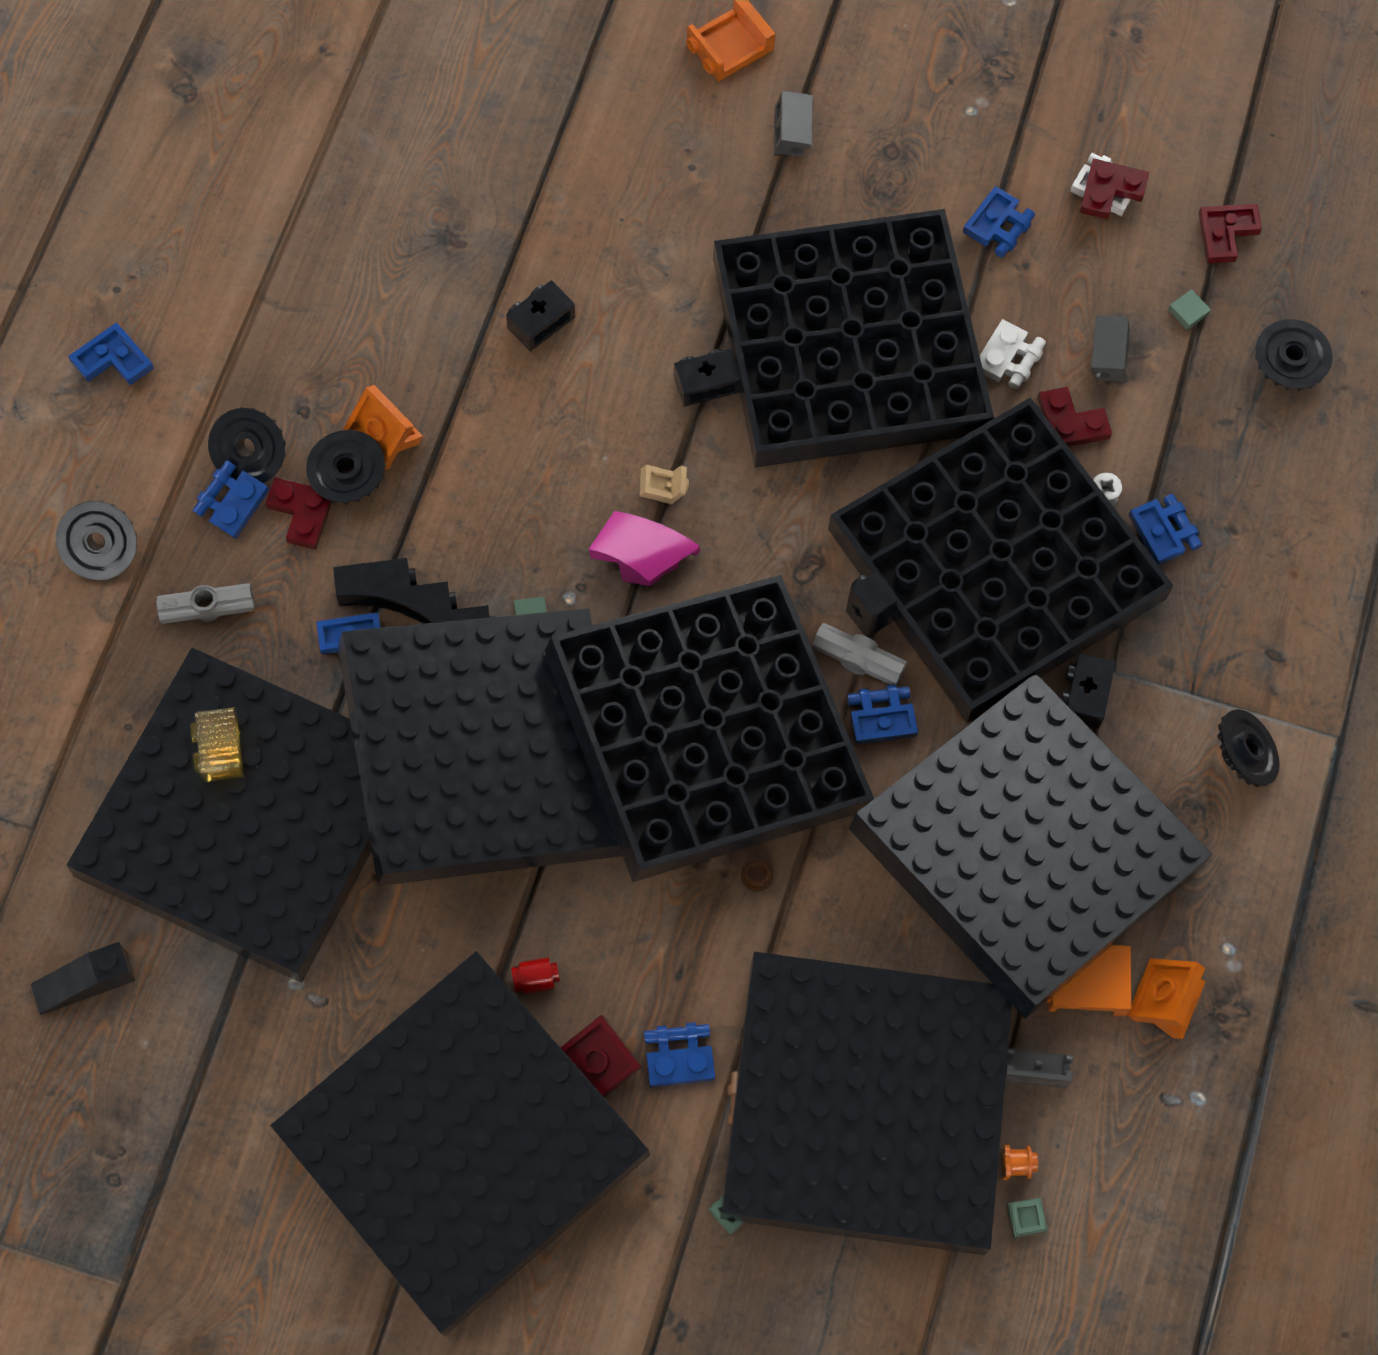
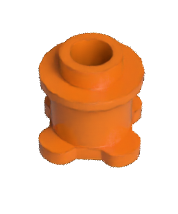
M1004 1144V1147L1001 1149L1002 1179L1008 1180L1011 1176H1026L1027 1179H1031L1032 1172H1038L1037 1152H1032L1030 1146H1026L1025 1149H1010L1009 1144Z

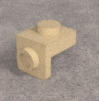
M646 464L641 468L640 497L673 504L686 494L689 487L687 467L679 466L676 470L670 471Z

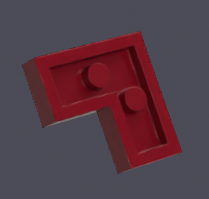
M1093 158L1079 213L1108 220L1114 196L1142 202L1149 172Z
M1258 204L1200 207L1198 212L1207 263L1236 262L1238 253L1235 236L1260 235L1262 230Z
M1068 387L1039 392L1038 400L1042 413L1068 447L1111 438L1112 431L1104 407L1076 413Z
M274 477L266 501V507L270 510L293 515L286 535L287 543L317 549L332 502L326 498L323 499L310 485Z

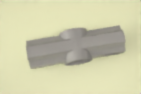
M250 583L218 588L200 585L190 592L157 596L156 600L161 624L195 619L211 622L219 616L254 611V598ZM202 601H213L208 607H199Z
M826 623L820 626L811 647L840 661V664L851 673L857 675H864L866 673L890 685L898 684L907 665L906 660L878 648V645L872 639L860 634L849 635Z

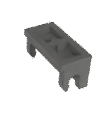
M782 90L775 104L774 155L803 156V149H810L812 145L813 95Z
M1096 316L1091 371L1097 372L1095 379L1125 383L1130 332L1129 317Z
M1008 1047L1005 1082L1067 1089L1073 1079V1072H1070L1073 1055L1028 1051Z

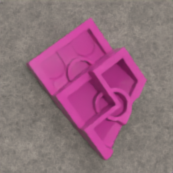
M614 511L590 546L589 553L591 559L618 563L623 582L651 586L665 574L677 569L679 561L688 555H698L700 547L691 539L662 524L632 514Z

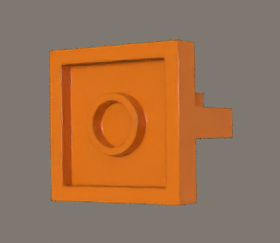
M375 385L366 387L343 430L363 432L379 444L385 458L386 467L384 470L391 467L400 451L419 445L423 438L414 425Z
M1149 958L1131 1003V1010L1127 1016L1135 1022L1154 1023L1172 1038L1183 1039L1205 984V981L1201 979L1205 967L1198 962Z

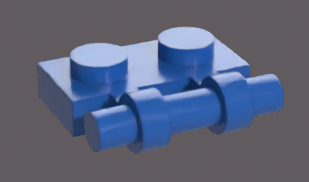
M995 186L965 224L963 233L985 247L992 240L997 241L999 245L994 252L997 256L1003 258L1008 251H1012L1017 245L1018 237L1022 233H1026L1030 228L1031 220L1034 218L1035 213L1029 208L1023 214L1016 211L1020 200ZM1006 221L1013 225L1009 232L1001 229Z
M226 460L220 470L216 469L212 477L214 479L205 492H200L196 498L199 501L192 511L203 517L208 508H211L215 512L209 519V522L237 539L270 488L244 471L241 472L237 480H234L230 476L236 466ZM225 485L230 490L222 502L219 503L215 498Z
M1169 494L1163 499L1167 506L1162 509L1158 500L1155 499L1130 510L1128 514L1150 555L1158 565L1183 555L1186 549L1182 542H1187L1192 551L1199 549L1203 545L1198 537L1199 531L1197 527L1191 525L1185 514L1186 508L1182 502H1178L1174 494ZM1169 519H1174L1180 530L1175 531Z
M888 685L886 689L869 691L868 688L859 689L858 693L847 694L848 706L860 705L862 709L851 711L850 714L855 745L917 737L918 729L913 703L900 705L899 701L910 698L909 686L897 687L896 685ZM887 701L889 707L872 708V703Z
M696 1022L685 1023V1027L667 1028L665 1025L656 1026V1030L644 1031L645 1044L658 1043L659 1052L646 1053L650 1088L715 1081L712 1046L698 1047V1038L710 1037L709 1024L696 1025ZM687 1039L688 1048L669 1050L668 1041Z

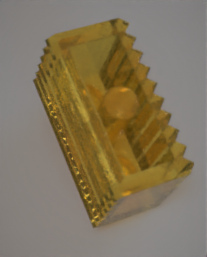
M234 707L196 712V723L190 724L193 742H198L199 753H193L195 771L201 772L206 782L242 777L243 767L238 717Z

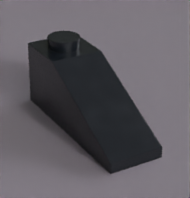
M116 942L84 954L31 983L39 1013L43 1015L135 981L126 951L120 942Z

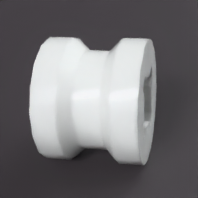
M1101 473L1095 477L1094 482L1110 503L1115 506L1122 491L1121 481L1112 473Z

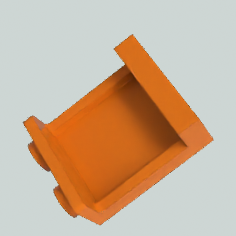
M734 0L732 10L699 29H696L693 24L687 26L685 42L689 51L692 54L696 53L701 59L705 71L708 74H713L719 82L773 51L776 33L749 0Z
M1111 945L1047 1001L1048 1012H1055L1059 1008L1113 1011V1016L1125 1017L1131 1010V946Z

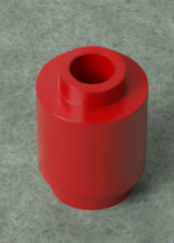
M549 957L519 962V966L511 967L516 993L524 992V995L552 990L555 989L554 982L560 981L557 962L550 963Z

